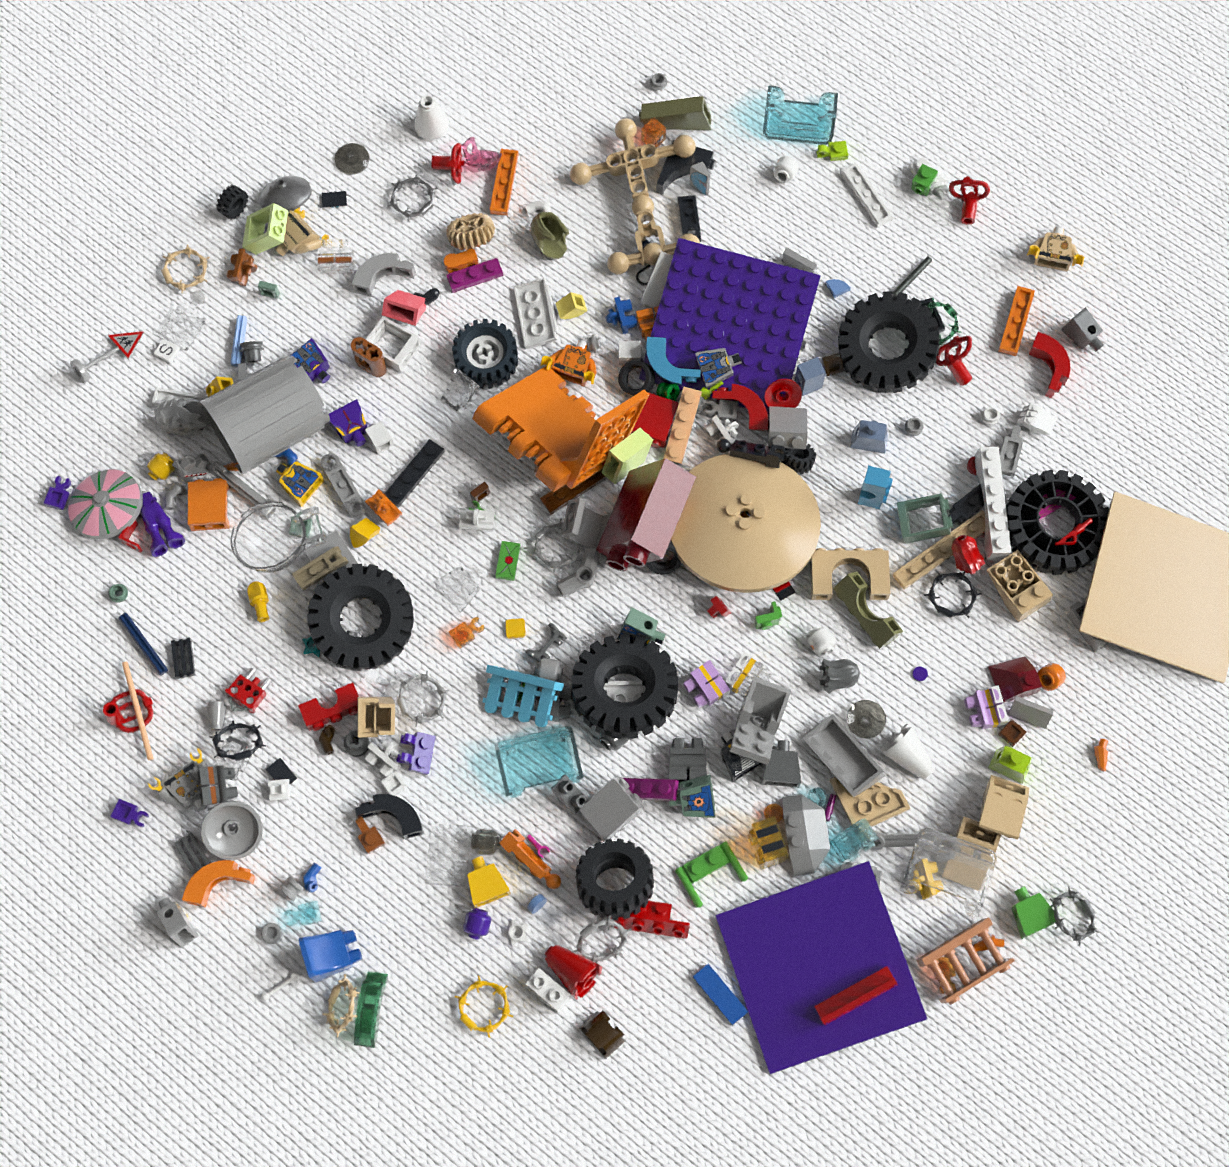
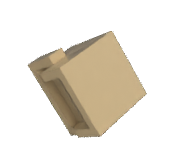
M358 697L357 736L378 737V735H395V702L393 698Z

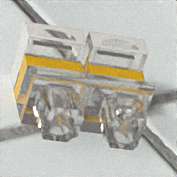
M744 651L725 683L731 691L745 698L754 676L768 681L771 673L763 668V663L757 662L751 658L750 654Z

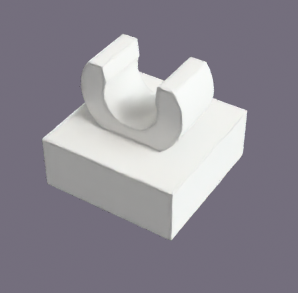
M289 779L268 781L269 801L290 799Z

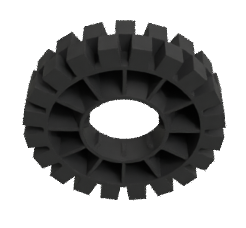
M884 291L882 297H878L877 293L868 296V301L864 302L861 299L855 303V309H849L845 314V321L841 322L838 336V349L842 357L843 367L846 373H850L851 379L857 384L862 382L863 387L868 390H872L873 387L877 388L878 393H887V389H892L893 393L902 392V387L907 386L910 389L917 385L918 379L923 381L928 376V370L933 369L939 353L938 324L935 317L932 318L930 309L927 306L922 307L921 301L915 297L909 300L908 294L898 292L897 296H892V291ZM884 328H895L905 334V340L909 341V345L904 349V353L901 356L894 357V359H882V357H877L873 354L872 347H869V341L873 339V334L881 329L884 330Z
M1046 470L1041 475L1036 473L1029 476L1026 481H1023L1016 488L1006 505L1010 544L1014 545L1011 551L1019 550L1030 566L1033 564L1037 565V571L1045 574L1048 570H1052V575H1062L1065 571L1070 574L1078 571L1080 567L1084 568L1098 555L1109 512V507H1103V503L1106 501L1101 493L1095 495L1093 492L1097 487L1090 481L1086 485L1083 484L1082 480L1084 477L1076 473L1072 477H1068L1069 471L1059 470L1054 474L1053 470ZM1055 489L1066 491L1065 496L1056 497ZM1047 494L1048 498L1044 499L1043 495ZM1070 494L1076 497L1072 501L1068 499ZM1050 504L1065 507L1072 513L1075 519V527L1079 523H1084L1089 518L1093 522L1077 535L1075 544L1055 545L1061 538L1049 535L1042 528L1039 522L1041 517L1039 511L1041 508L1045 509ZM1069 538L1065 542H1072L1073 540Z
M362 563L352 564V567L348 568L346 566L336 569L337 572L334 574L329 573L323 578V582L321 585L318 584L313 591L314 595L310 598L307 622L313 642L324 657L344 669L347 667L354 671H362V669H368L369 671L377 669V666L382 664L385 666L396 655L399 656L411 637L414 613L410 595L405 590L403 583L399 579L394 578L393 574L386 569L381 570L378 566L371 564L362 566ZM355 599H359V601L361 599H368L373 601V605L376 604L380 608L382 614L379 616L382 618V622L378 629H374L375 632L367 637H363V635L361 637H354L349 634V631L346 632L342 628L340 621H343V618L340 615L343 608L348 607L349 602Z
M620 634V641H615L613 635L604 637L603 645L597 640L590 645V652L584 650L580 654L579 662H575L573 667L571 695L578 716L583 715V722L590 728L596 725V732L605 736L607 731H611V738L621 739L622 733H627L628 739L638 738L639 731H642L644 736L653 732L654 725L660 728L666 723V716L670 717L673 713L678 696L677 669L674 662L670 663V655L665 650L660 653V645L653 641L646 645V638L637 635L635 641H630V634ZM631 674L642 680V686H645L646 689L644 693H641V697L635 701L618 702L607 695L604 685L615 675Z

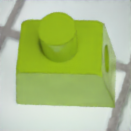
M1005 745L995 751L988 768L1023 784L1031 767L1032 758Z

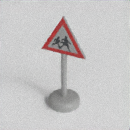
M145 332L108 335L117 347L85 366L80 360L74 359L70 361L71 367L77 377L83 383H86L90 380L87 369L120 350L129 360Z

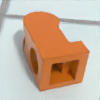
M472 248L458 254H448L444 258L445 270L449 274L479 264L475 249Z

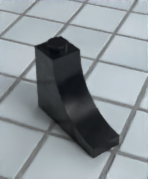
M696 147L692 156L688 158H681L676 154L667 156L656 183V193L663 195L673 181L690 175V167L692 165L704 162L708 172L710 169L713 170L716 162L713 159L714 152Z

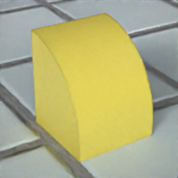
M570 292L555 303L560 319L575 318L587 312L583 296Z

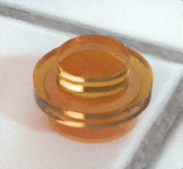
M775 803L769 804L764 810L765 819L772 824L779 823L784 817L783 808Z

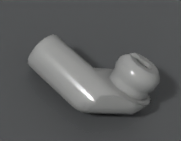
M174 484L165 494L166 510H174L175 497L184 494L185 488L183 485Z

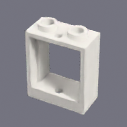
M383 316L380 321H376L373 330L364 339L376 345L385 331L388 330L407 341L395 359L383 353L385 364L401 373L420 348V337Z

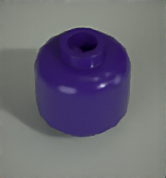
M472 908V911L466 913L463 930L468 933L469 938L479 940L480 936L488 935L491 924V916L488 915V911Z

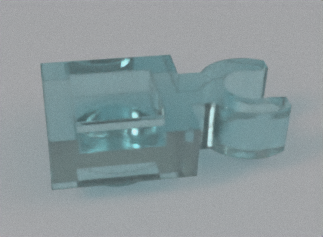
M318 901L297 905V912L293 910L284 912L286 916L293 915V920L286 922V925L290 927L296 925L298 921H301L302 926L322 922Z

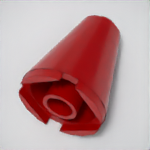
M560 945L550 946L545 952L546 963L576 1000L578 996L580 998L584 997L596 984L595 976L601 975V965Z

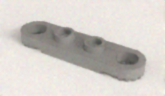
M334 453L324 455L321 458V466L346 511L352 518L362 517L366 512L365 503L341 461ZM329 459H333L336 462L335 465L331 467H328L325 464ZM355 504L361 505V510L357 513L351 510Z

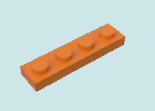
M501 149L490 214L508 216L519 156L518 150Z
M1017 286L998 352L1017 356L1035 290Z

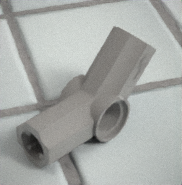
M585 548L577 572L556 582V586L563 598L582 588L592 586L601 553L596 551V549ZM584 574L590 576L587 580H582L580 577Z

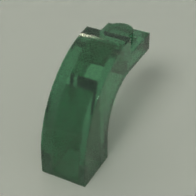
M368 971L366 979L363 980L356 1011L357 1018H355V1046L375 1048L379 1034L381 1003L388 982V974Z

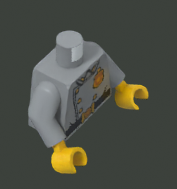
M197 748L200 755L194 757L190 751V758L193 761L162 782L157 777H153L157 780L155 786L147 784L152 790H156V793L165 802L177 807L183 805L186 808L194 805L199 812L207 806L201 807L199 790L201 787H199L197 769L199 767H208L205 759H202L201 749Z

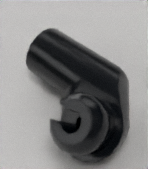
M432 288L424 294L414 292L413 295L425 298L424 304L429 305L438 299L440 292L437 288Z

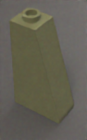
M697 96L642 104L639 119L640 122H643L646 129L710 131L712 115L704 97Z

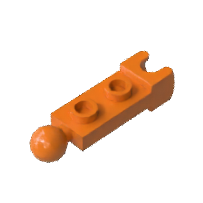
M516 829L512 833L508 832L500 841V845L508 853L513 852L516 859L524 863L532 875L540 879L544 877L548 888H559L561 885L560 876L550 873L552 869L523 842L525 838Z

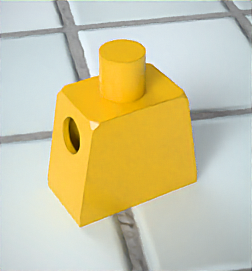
M483 856L471 860L474 871L469 872L467 876L475 908L511 895L507 884L494 863L486 866Z

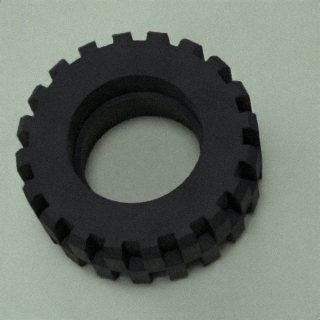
M606 839L605 843L599 841L595 843L594 848L589 847L585 851L586 856L581 855L579 864L576 866L577 891L583 906L586 909L589 908L590 913L593 915L600 914L602 919L609 917V915H611L613 920H618V917L627 919L630 918L632 913L634 915L638 914L640 907L645 908L647 906L648 899H651L654 888L653 867L649 856L644 854V850L640 846L635 847V843L631 841L625 843L624 839H617V841ZM612 868L624 869L634 876L633 881L627 887L616 891L606 890L596 883L601 873Z

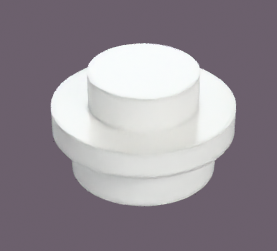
M987 407L982 411L981 419L987 425H994L999 421L1000 413L994 407Z

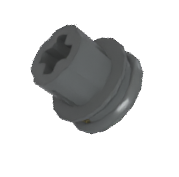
M249 341L239 344L242 347L240 352H244L246 363L262 361L261 351L264 350L262 341Z
M357 730L346 735L344 747L349 755L360 757L369 750L370 741L368 737H358ZM355 739H359V740H358V742H359L358 745H355V744L353 743V741H354Z

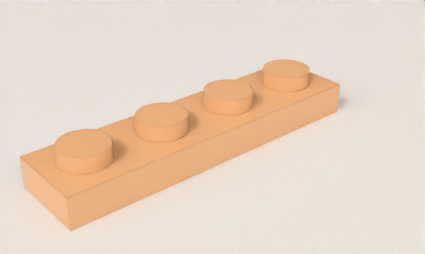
M683 387L664 458L679 464L683 462L702 391Z

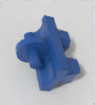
M615 297L614 307L616 312H614L613 308L609 309V314L606 315L605 319L607 323H612L613 327L618 326L617 321H619L622 333L627 334L628 329L637 326L635 314L625 316L626 312L632 311L631 300H620V297Z

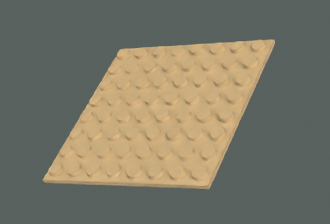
M1114 491L1079 632L1217 682L1225 683L1229 667V533Z

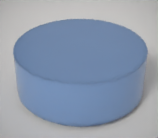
M542 894L536 895L529 902L528 910L532 914L538 912L545 905L547 899Z

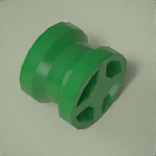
M662 382L658 385L656 394L676 401L680 394V389L676 384Z

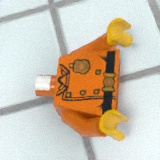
M579 340L576 347L566 345L564 349L558 350L551 356H543L540 366L546 365L547 370H550L552 366V370L564 380L584 387L586 381H591V384H594V378L597 374L595 361L591 359V353L586 351L588 344L583 340Z

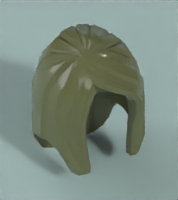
M540 212L530 224V232L534 242L546 257L552 260L562 258L567 251L566 236L569 235V230L554 213Z

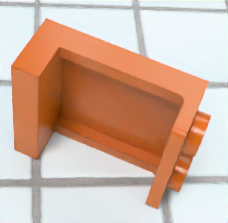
M215 478L213 481L198 479L194 480V482H188V526L192 531L230 529V521L227 518V490H229V485L226 480Z

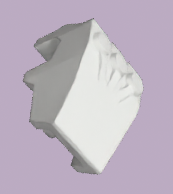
M1030 404L1023 407L1017 421V426L1027 427L1030 429L1029 433L1031 434L1038 433L1046 436L1051 433L1056 418L1043 408Z

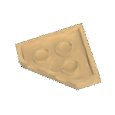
M836 777L829 780L855 834L861 833L911 809L904 794L899 789L890 788L877 782L864 792L852 797Z

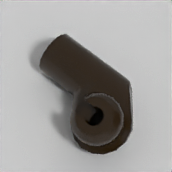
M332 725L324 727L319 736V743L326 756L334 753L331 741L336 730Z

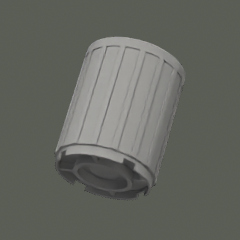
M294 356L282 357L200 402L201 408L232 462H238L235 466L242 475L325 428L324 425L330 422L328 412L324 414L322 412L325 405L304 368L302 366L296 367L294 363L297 362V359Z

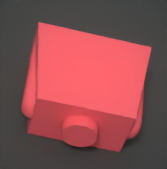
M397 290L384 298L382 315L416 326L426 310L425 298Z

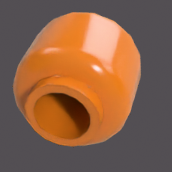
M1049 663L1037 672L1042 689L1053 691L1065 682L1066 674L1059 664Z

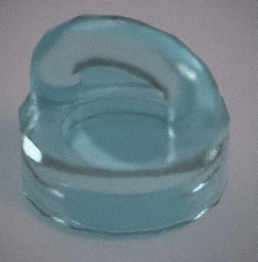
M820 787L811 789L807 794V798L820 807L828 802L827 793Z

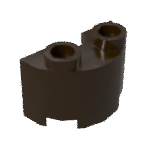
M602 1010L600 1013L596 1011L579 1029L607 1059L624 1043L622 1039L624 1033L618 1026L614 1028L609 1023L610 1017Z

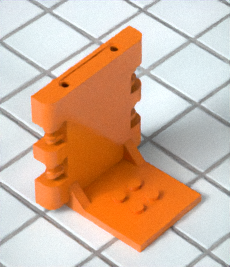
M547 366L483 402L476 409L472 419L489 435L498 430L501 434L508 432L507 439L511 442L508 452L517 460L525 455L529 459L535 456L537 459L534 464L539 466L535 476L552 492H555L564 485L573 489L603 469L609 451L631 434L650 395L648 392L642 390L595 420L596 413L592 411L593 405L583 396L578 399L575 395L569 397V390L565 387L566 381L551 368L547 370Z

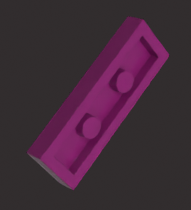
M498 258L446 275L452 293L504 276Z
M623 778L630 787L628 789L632 794H637L641 800L676 801L679 784L677 780Z

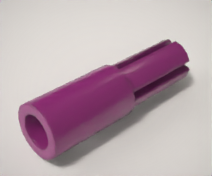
M830 794L825 808L827 822H830L837 797L835 794Z

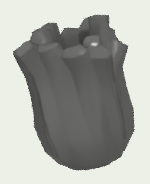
M823 659L822 665L819 668L820 671H824L822 680H819L820 685H824L823 689L828 694L836 689L850 688L860 678L858 665L848 659L836 661Z

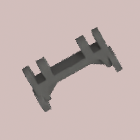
M553 623L548 624L551 630V637L543 649L535 651L527 649L525 651L528 656L539 663L541 657L550 659L546 651L554 642L559 646L563 644L558 637H561L563 640L567 639Z

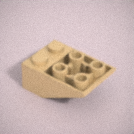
M1019 550L986 570L1005 606L1018 623L1047 605L1053 596V593Z
M991 775L983 793L979 827L1002 834L1007 838L1018 840L1030 788Z
M963 817L954 838L957 844V852L952 859L946 862L942 878L980 892L1002 834L987 831L979 827L978 821Z

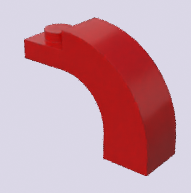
M1037 332L1029 355L1043 360L1050 367L1052 377L1045 396L1052 398L1055 392L1059 393L1061 386L1065 385L1069 378L1071 370L1070 359L1064 347L1056 339L1047 334Z
M732 384V391H728V388H717V391H713V400H735L747 408L749 412V430L768 431V415L765 405L760 397L751 389L742 385Z

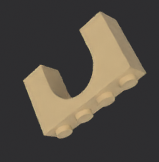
M836 548L834 550L815 549L810 559L811 600H831L832 573L837 567L844 564L856 565L865 572L868 578L869 600L889 599L891 594L889 550L881 548L864 550L862 548L845 550L843 548Z

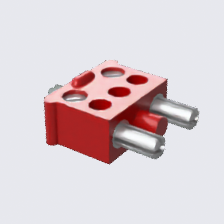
M250 668L245 676L239 674L231 686L225 689L226 695L229 698V704L232 706L231 710L234 712L237 710L243 712L247 710L254 714L256 708L267 696L265 690L272 681L266 678L260 686H257L261 680L255 677L251 682L250 679L256 673V670ZM231 700L242 706L243 709L239 707L234 708V704Z

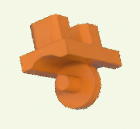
M377 490L372 497L365 501L387 526L402 515V512L380 490Z

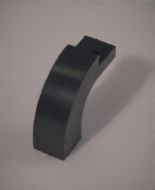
M390 794L372 795L374 803H361L359 807L355 808L358 819L360 817L365 819L379 814L394 816L400 822L405 840L424 834L421 820L414 808L398 796Z

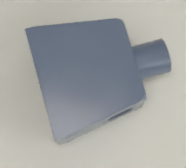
M860 420L853 429L850 448L886 453L888 439L887 424L878 423L874 420Z

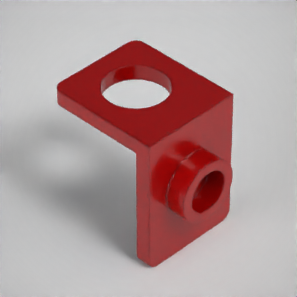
M135 520L130 527H126L121 532L118 538L124 545L142 553L143 550L139 544L129 540L138 526V522Z

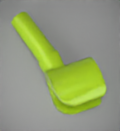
M720 381L709 390L703 387L701 389V396L705 400L708 399L713 391L724 383Z

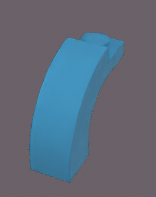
M647 337L646 349L648 359L653 370L661 379L678 386H682V379L690 383H696L697 380H701V370L681 369L669 363L666 358V338Z

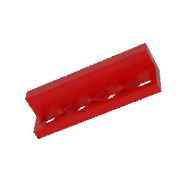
M888 966L814 1007L823 1024L827 1025L896 987L898 983Z

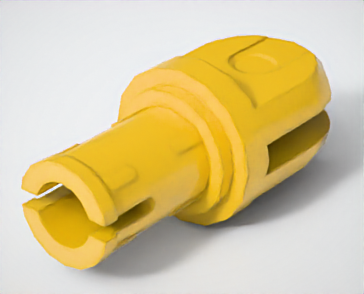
M254 581L247 588L249 602L251 606L255 607L257 621L266 622L270 619L266 606L269 602L267 590L263 583Z

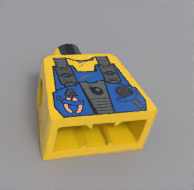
M294 462L290 467L282 463L276 470V473L282 476L279 479L281 487L301 508L324 482L321 473L299 462Z

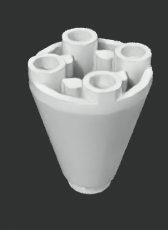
M425 95L420 99L414 120L415 131L424 141L439 139L448 133L449 127L447 115L430 95Z
M907 723L900 729V733L897 731L892 733L887 738L889 742L884 743L880 750L885 756L924 780L935 769L932 767L933 764L915 729L910 723Z

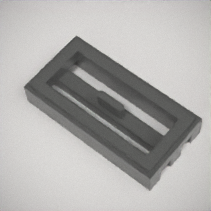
M191 832L187 837L184 836L179 842L176 841L174 844L194 875L197 871L183 850V844L199 869L203 866L188 843L189 840H192L205 864H210V861Z

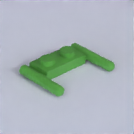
M727 841L675 870L696 908L702 907L703 903L692 884L726 866L728 863H731L742 882L748 880V876Z

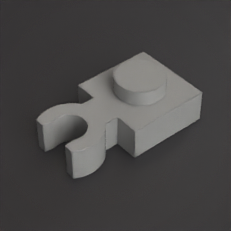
M720 400L719 404L713 401L706 402L707 407L713 408L710 411L705 410L706 416L711 417L717 414L719 420L729 419L730 421H736L738 401Z

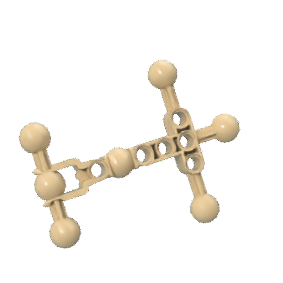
M623 118L616 123L615 134L619 139L623 140L625 150L610 154L606 162L592 166L580 162L574 164L570 169V178L577 185H585L591 180L592 176L610 172L613 176L627 174L633 198L632 211L637 216L638 231L635 232V239L639 252L630 255L622 252L612 253L607 261V267L612 273L621 275L628 270L629 266L639 263L642 266L645 263L655 266L661 251L674 255L677 243L666 245L661 227L655 224L653 216L654 203L649 197L643 169L656 166L660 158L675 154L681 158L692 156L696 148V143L692 137L681 135L676 138L674 144L655 148L652 144L635 147L633 138L636 135L637 126L633 120ZM691 233L680 237L700 243L699 239ZM652 235L659 237L660 244L649 243L643 249L642 242L646 240V237H651Z

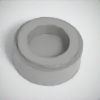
M276 923L266 924L261 931L262 939L268 944L278 943L283 935L281 927Z

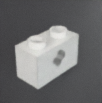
M540 968L537 969L526 983L527 988L557 1013L561 1011L571 998V994Z

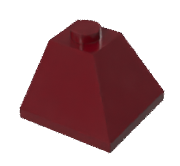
M1026 656L988 666L994 686L999 685L1003 703L1015 700L1016 696L1022 698L1037 694L1042 688L1036 668Z

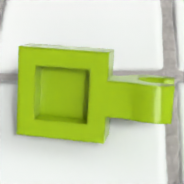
M846 141L828 142V147L826 145H818V151H816L817 158L830 157V161L848 160L849 157Z

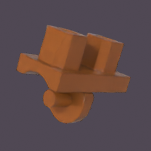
M239 248L237 254L231 255L230 260L235 267L228 270L227 278L230 281L238 282L241 286H246L248 276L251 275V272H256L258 266L253 263V257L248 255L244 248Z

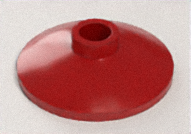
M778 379L766 388L764 398L769 408L770 406L796 408L802 399V391L795 381Z

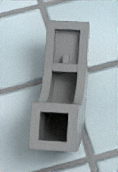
M384 253L371 257L355 273L352 281L353 291L357 294L372 296L377 281L387 275H399L414 279L416 273L414 264L407 260L400 261L397 253Z

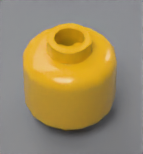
M165 452L162 454L156 453L147 463L149 476L156 481L158 478L166 480L175 470V467L172 465L174 460Z

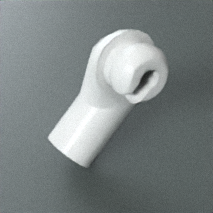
M534 201L524 206L527 214L539 209L542 212H551L550 204L546 201Z

